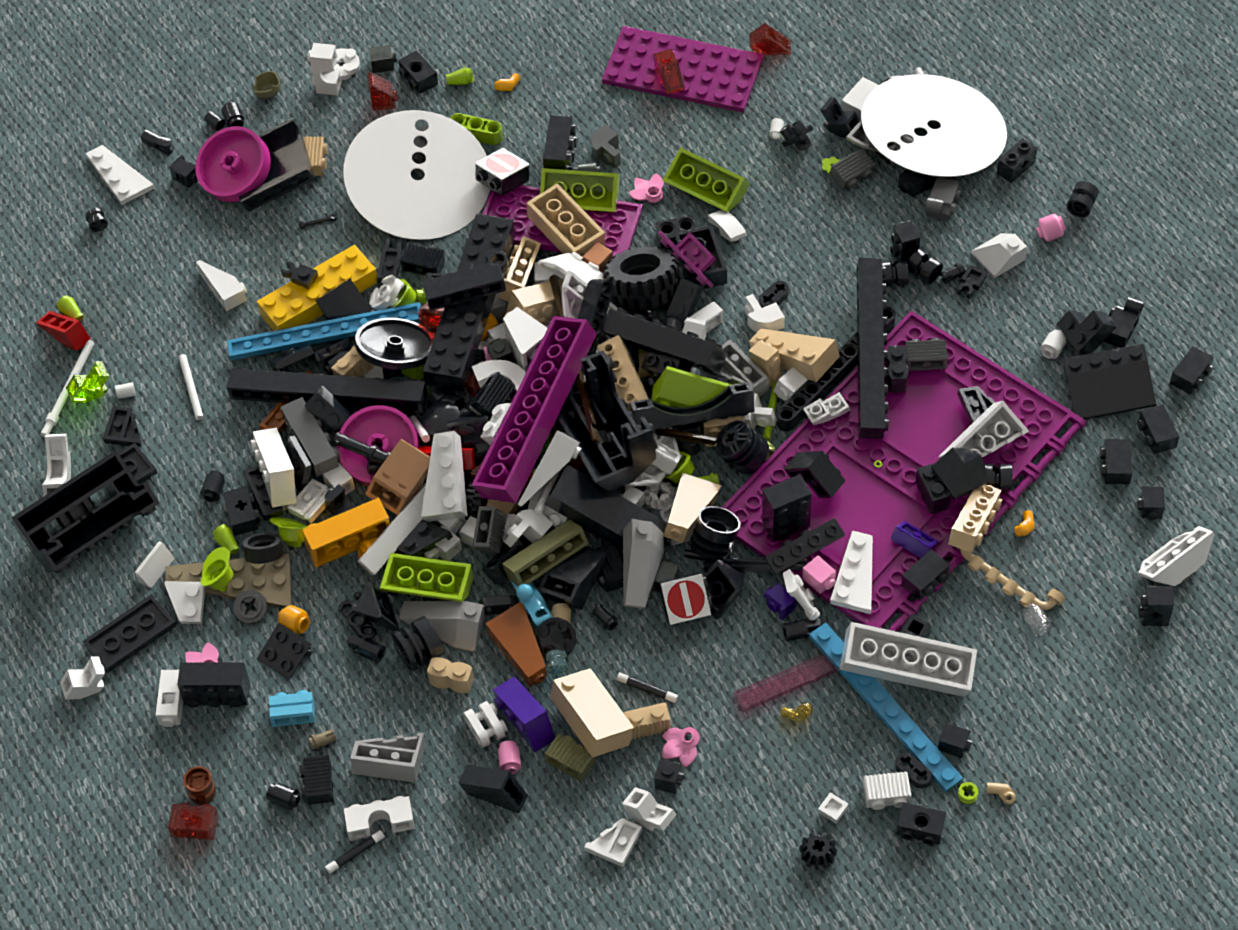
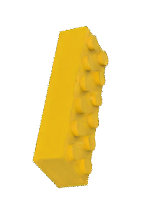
M354 244L313 268L318 271V276L309 289L290 281L257 301L259 313L273 331L306 325L323 315V312L315 302L316 299L329 290L334 289L348 278L352 280L360 293L377 283L376 268Z

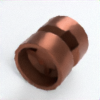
M196 766L185 773L183 782L189 799L197 805H204L212 801L216 795V788L210 771L205 767Z

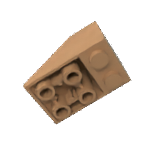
M400 439L374 475L365 495L373 500L379 498L384 507L398 515L421 489L428 474L430 456Z

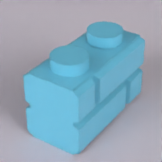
M300 690L296 694L280 692L276 693L275 696H269V713L272 727L315 723V704L312 692Z

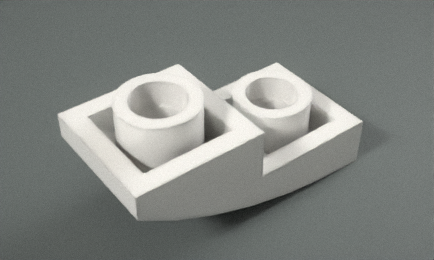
M719 210L708 215V222L718 227L720 235L730 242L737 241L739 238L747 235L743 226L729 212Z
M840 392L823 402L821 398L803 408L812 424L817 425L850 411V408Z

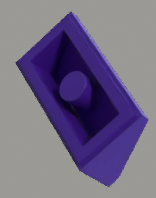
M907 521L896 526L891 536L893 542L919 558H922L930 550H934L939 544L938 540Z

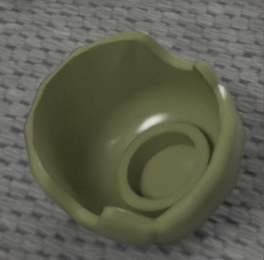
M272 71L257 75L255 78L256 84L252 85L255 95L262 99L275 97L281 89L279 77L276 72Z

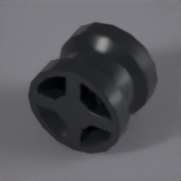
M93 208L85 215L89 228L93 232L104 230L108 226L104 212L100 208Z

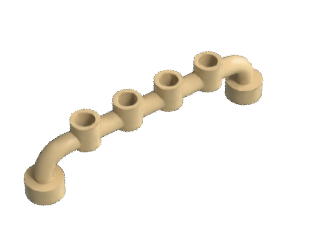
M960 549L962 556L969 561L967 566L972 571L978 572L981 569L986 573L984 578L989 583L995 584L998 581L1003 585L1002 591L1005 594L1012 596L1015 593L1021 597L1019 603L1028 609L1032 605L1039 610H1048L1055 605L1061 606L1066 599L1061 592L1051 589L1047 595L1049 600L1042 602L1034 594L1021 588L1014 580L1002 575L998 569L985 563L978 555Z

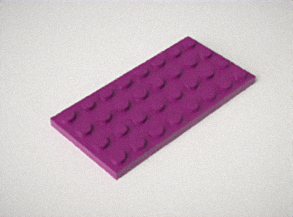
M623 26L602 77V83L744 113L762 65L764 54Z
M521 185L503 196L491 190L482 215L514 219L516 235L513 245L519 246L523 236L541 243L539 248L541 250L562 253L527 217V202L540 195V188ZM617 200L616 212L584 210L605 232V247L613 251V258L618 253L621 254L627 249L630 250L643 211V204Z

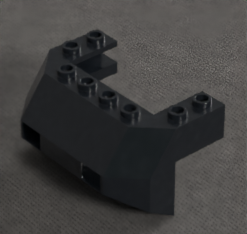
M600 351L582 358L581 364L596 425L593 423L591 425L597 429L603 443L597 440L593 442L591 439L579 390L568 394L557 418L567 435L580 442L578 445L581 448L579 455L595 483L610 492L633 483L657 458L655 449H658V446L653 437L655 430L652 423L648 424L643 416L640 418L641 426L640 424L636 425L632 411L628 412L624 398L620 399L615 388L617 378L612 371L615 368L611 357H607L604 351Z
M115 450L14 515L12 520L16 530L30 551L47 572H55L57 574L69 568L68 563L78 559L81 551L93 549L98 545L96 541L104 538V540L110 538L115 534L113 530L119 526L121 529L132 523L130 519L138 515L144 517L157 510L155 506L160 502L146 482L142 484L137 483ZM105 487L111 497L95 506L90 496ZM56 519L62 528L51 535L45 525Z

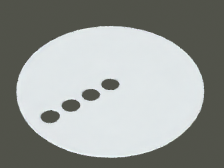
M916 74L888 80L877 86L867 96L862 107L861 122L871 144L892 162L917 173L939 177L969 175L983 170L995 162L1006 144V125L994 104L972 87L946 77ZM932 120L937 121L941 127L939 129H932L927 123ZM923 128L928 134L926 136H918L914 133V129ZM909 135L913 137L914 142L910 144L904 143L900 137ZM895 142L901 148L898 151H892L887 148V144Z
M418 110L400 111L376 119L363 128L354 138L344 161V184L354 207L373 226L400 238L430 240L448 236L459 231L469 224L476 214L480 213L490 192L488 187L475 180V163L487 157L479 141L461 124L433 112ZM418 120H424L428 123L429 128L426 131H418L415 128V123ZM417 136L425 137L427 145L422 148L415 146L414 138ZM417 152L423 153L426 161L422 164L415 163L412 160L413 154ZM421 169L425 176L422 180H414L411 177V171Z

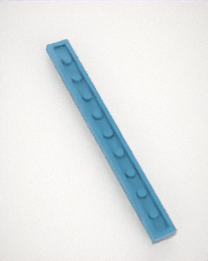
M421 303L227 340L230 360H236L302 347L304 345L356 336V332L362 325L380 318H402L416 323H424Z
M824 623L809 634L810 640L904 747L931 771L932 778L945 793L963 781L961 774L875 677L840 670L844 642L827 623Z

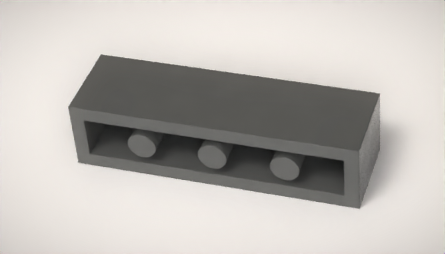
M303 397L280 408L284 421L292 435H296L313 464L312 469L318 477L339 467L337 459L340 456L336 447H331V440L327 432H322L321 429L323 427L320 420L314 418L313 414L304 406L306 403Z

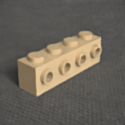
M523 236L520 245L515 244L508 262L510 268L503 274L506 291L500 292L499 298L509 302L512 290L525 287L541 243Z
M618 335L598 345L599 352L604 351L606 356L611 357L615 368L612 371L617 378L615 383L616 392L620 399L624 398L628 412L630 411V402L649 399L625 343Z
M983 485L973 490L952 527L949 545L971 553L976 545L980 546L983 534L987 533L990 522L992 523L995 518V510L999 511L1003 499H1000V489L990 485Z

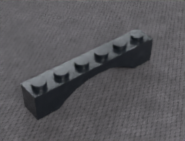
M749 382L728 385L720 394L702 404L690 407H671L659 404L651 399L630 402V411H632L635 417L636 425L640 424L641 426L640 418L644 416L648 424L652 423L654 429L664 430L671 426H687L695 422L705 423L713 419H727L730 416H746L749 413H754V391Z

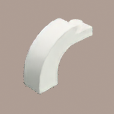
M489 360L472 366L480 388L491 374L500 372L516 386L514 390L517 392L526 374L520 366L505 360Z
M67 434L45 436L47 476L42 484L43 497L71 479L70 451H68Z

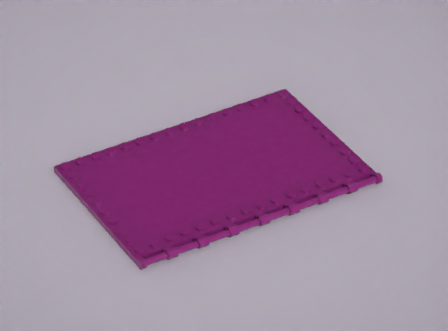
M910 311L887 335V344L884 345V350H888L889 346L905 347V342L912 339L927 341L932 338L946 340L947 369L908 371L907 389L905 392L891 393L888 389V395L885 396V401L888 402V414H885V419H889L888 431L884 432L883 439L858 438L857 366L826 398L828 399L840 392L850 411L817 425H813L810 419L807 418L721 507L731 511L739 518L741 524L736 540L765 558L768 554L781 548V544L785 541L799 538L798 535L801 532L794 533L784 540L775 542L771 540L762 524V490L790 479L784 468L798 452H825L832 464L840 470L841 475L846 481L832 498H819L808 483L806 484L812 493L811 521L808 529L811 531L835 518L845 536L807 557V564L816 556L821 557L836 570V581L852 531L872 535L871 614L836 605L832 606L859 624L881 629L898 611L902 615L888 629L898 632L903 627L911 614L916 615L919 612L920 606L929 598L925 596L921 601L916 598L912 603L908 600L912 594L901 586L902 575L921 558L891 540L895 527L907 521L938 540L939 544L933 551L942 559H945L947 556L952 558L948 563L950 564L949 574L958 564H962L966 560L962 556L960 548L948 543L952 527L973 491L956 500L951 496L949 509L930 514L927 504H925L922 494H920L919 488L915 484L917 469L932 463L935 464L939 460L938 456L970 426L957 395L958 390L978 386L987 397H990L995 402L1004 401L1029 430L1024 435L982 457L984 464H994L996 467L1000 464H1012V484L1021 474L1025 476L1013 492L1001 491L1000 499H1003L999 511L996 510L995 518L992 523L990 522L986 534H983V537H986L1000 517L1018 502V497L1031 483L1036 482L1052 459L1062 453L1070 439L1086 426V421L1077 414L913 311ZM1069 421L1073 423L1060 439L1056 437ZM1045 447L1050 450L1037 465L1032 463ZM875 461H881L882 466L880 468H876L874 466ZM791 570L794 575H799L804 584L803 586L809 588L810 591L830 604L834 586L820 594L803 579V570ZM938 584L934 592H937L943 584Z

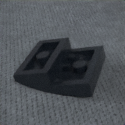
M350 278L315 300L327 320L372 311Z
M487 414L447 421L448 430L455 431L461 437V448H473L475 460L485 458L490 445L481 438V435L484 432V425L489 422Z

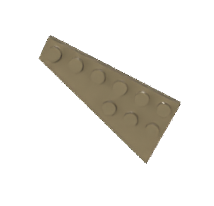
M289 553L283 554L279 559L263 564H253L247 562L244 558L229 560V565L233 570L234 576L228 584L227 590L221 592L209 586H206L205 595L212 596L213 594L235 600L243 591L255 590L266 598L267 606L286 607L292 605ZM204 562L165 566L166 581L201 582Z

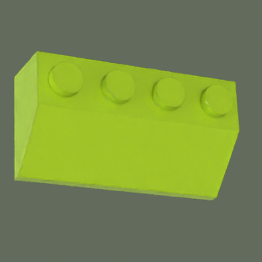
M681 147L662 180L727 213L741 202L750 186V183L744 177Z
M542 168L540 194L558 184L583 210L616 212L620 174Z
M667 366L653 386L651 400L671 407H690L714 398L731 384Z
M390 553L380 590L463 602L470 594L474 575L471 564Z

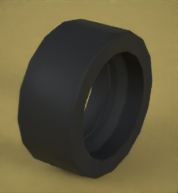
M259 533L243 541L244 559L247 562L253 564L269 563L283 555L282 540L277 534Z

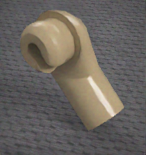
M987 782L988 794H997L1008 805L1016 801V794L1009 785Z

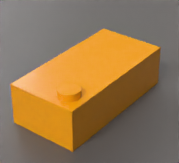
M376 498L320 523L310 524L302 531L306 549L317 568L357 551L362 540L379 537L389 526L390 522L380 499Z

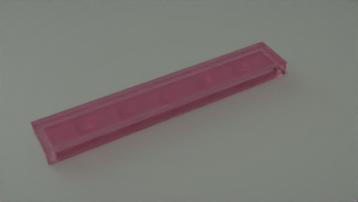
M821 654L734 692V697L744 713L839 671L824 654Z

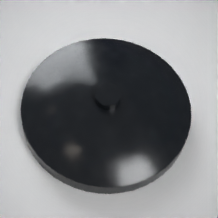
M380 318L369 321L358 329L355 336V348L364 360L373 365L395 370L411 369L426 363L434 336L427 328L414 321L402 318Z

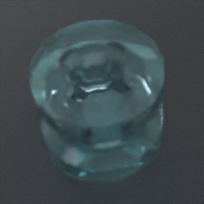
M552 650L546 654V661L549 663L547 665V672L549 674H564L568 671V664L565 662L567 653L565 651Z

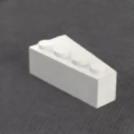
M277 428L253 431V440H250L251 449L255 454L256 462L259 463V469L262 472L272 507L295 504L294 468Z
M455 431L434 434L421 518L427 522L466 517L467 504L461 437Z

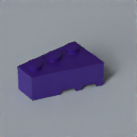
M515 677L493 689L495 695L493 701L496 707L504 711L507 719L512 722L534 753L554 741L555 735L547 711Z

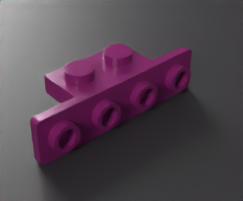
M660 230L658 232L662 237L660 242L667 249L671 247L674 250L672 254L679 261L683 259L686 262L683 266L691 274L695 272L697 274L695 278L703 286L707 284L712 288L714 285L703 272L716 258L690 232L675 245Z

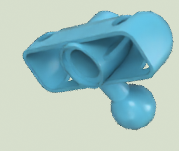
M533 581L529 584H521L520 586L512 582L520 602L523 604L527 614H530L537 627L543 621L553 618L544 598L537 590Z

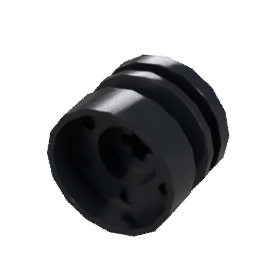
M735 420L724 426L718 433L715 451L717 455L741 474H749L755 472L764 464L769 454V444L763 436L742 420Z
M717 506L704 507L699 511L695 528L690 538L689 544L691 549L697 555L711 561L727 559L731 555L741 523L739 518L725 508Z
M425 616L411 622L412 633L405 626L401 627V633L397 630L391 633L399 658L411 672L417 670V664L421 667L425 665L423 655L431 661V658L441 657L445 654L434 627Z

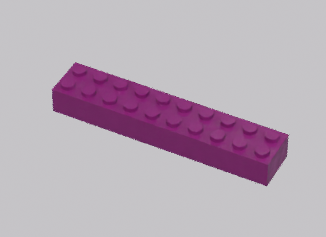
M553 316L472 483V486L482 498L517 503L582 366L581 359L587 356L597 335L586 319Z

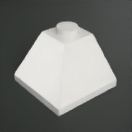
M1001 233L970 253L996 278L1025 260L1027 246L1016 234Z

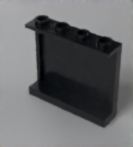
M293 119L259 135L269 149L271 164L264 183L239 196L240 203L248 211H252L315 179L302 131Z

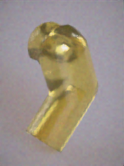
M808 702L801 704L795 709L783 706L780 716L800 722L812 714L813 707Z

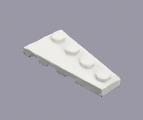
M103 145L86 153L91 164L121 205L155 189L153 183Z
M852 531L830 604L871 614L872 535Z

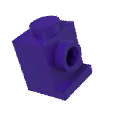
M779 583L773 588L769 587L763 595L766 598L768 608L773 612L777 611L779 619L782 621L796 608L797 600L795 597H791L787 589Z

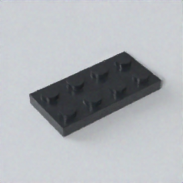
M151 594L82 642L93 657H99L101 665L104 667L105 672L108 673L177 625L175 620Z

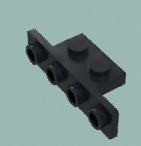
M833 518L811 531L807 529L798 535L799 538L795 540L789 539L781 544V548L768 554L765 560L773 573L777 575L845 536V533L837 520Z

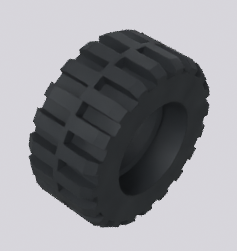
M644 246L643 248L635 247L632 250L627 249L621 254L618 253L613 259L611 258L604 269V278L610 279L614 286L611 302L623 310L647 311V309L652 308L653 310L658 306H664L668 301H672L680 283L678 262L675 256L666 249H660L655 246L653 248L649 246Z

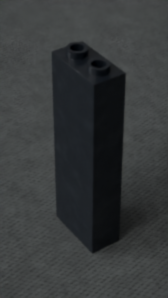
M568 464L559 473L544 505L622 550L623 528L632 519L652 522L663 532V535L667 522L616 492L607 491L595 483L592 478ZM664 537V546L669 544L670 538Z

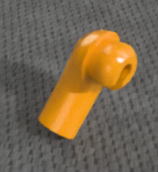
M514 73L510 79L496 81L494 87L498 91H512L521 80V77Z
M1030 510L1022 513L1023 522L1019 526L1014 527V533L1018 537L1026 536L1034 530L1033 512Z

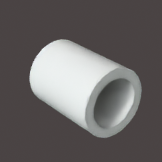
M775 118L771 121L769 136L772 139L782 138L779 132L784 127L782 119Z
M133 382L115 386L118 399L136 396Z

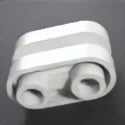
M487 701L478 705L480 712L476 714L472 709L463 712L464 719L481 748L490 745V737L494 736L498 741L506 737L505 732L508 731L504 721L498 720L496 716L498 713L493 703L489 704ZM483 719L485 720L486 724H487L488 727H489V728L486 729V730L483 728L482 724L480 723V721L483 720Z

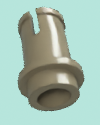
M331 728L315 736L312 734L308 738L311 750L316 749L318 751L320 747L336 742L337 739L335 734H333V729Z

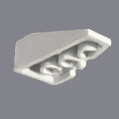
M560 431L556 432L518 503L519 506H523L570 462L571 458L576 459L581 450L578 447L580 442Z

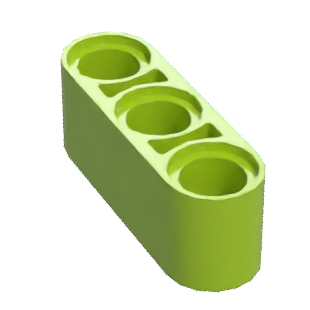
M461 113L453 114L450 119L461 124L471 132L480 143L498 145L503 140L502 126L497 121Z

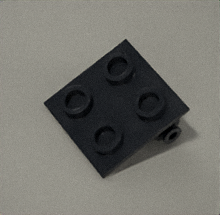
M278 623L257 659L290 680L305 656L307 658L311 656V643L281 623Z

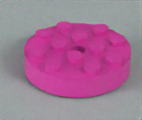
M234 126L222 129L213 134L201 147L195 166L197 179L200 185L214 198L224 202L240 201L239 196L261 186L266 180L271 164L270 152L265 142L248 128Z
M375 405L363 408L350 416L340 430L341 434L369 446L383 443L382 449L388 453L392 452L400 439H403L415 448L420 447L418 434L410 419L401 411L389 406ZM337 445L339 459L344 469L355 481L369 487L374 476L367 472L368 460H366V457Z

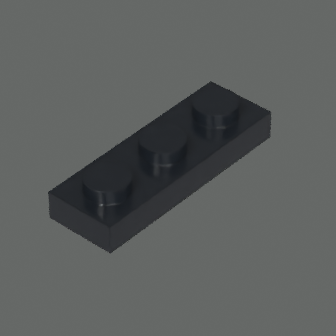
M259 466L243 470V476L251 493H253L254 500L264 521L272 517L284 515L282 506L272 507Z

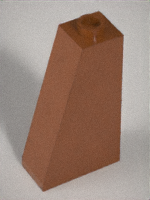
M519 602L487 622L486 630L489 637L527 685L531 687L534 684L537 685L543 682L545 677H547V671L524 606Z

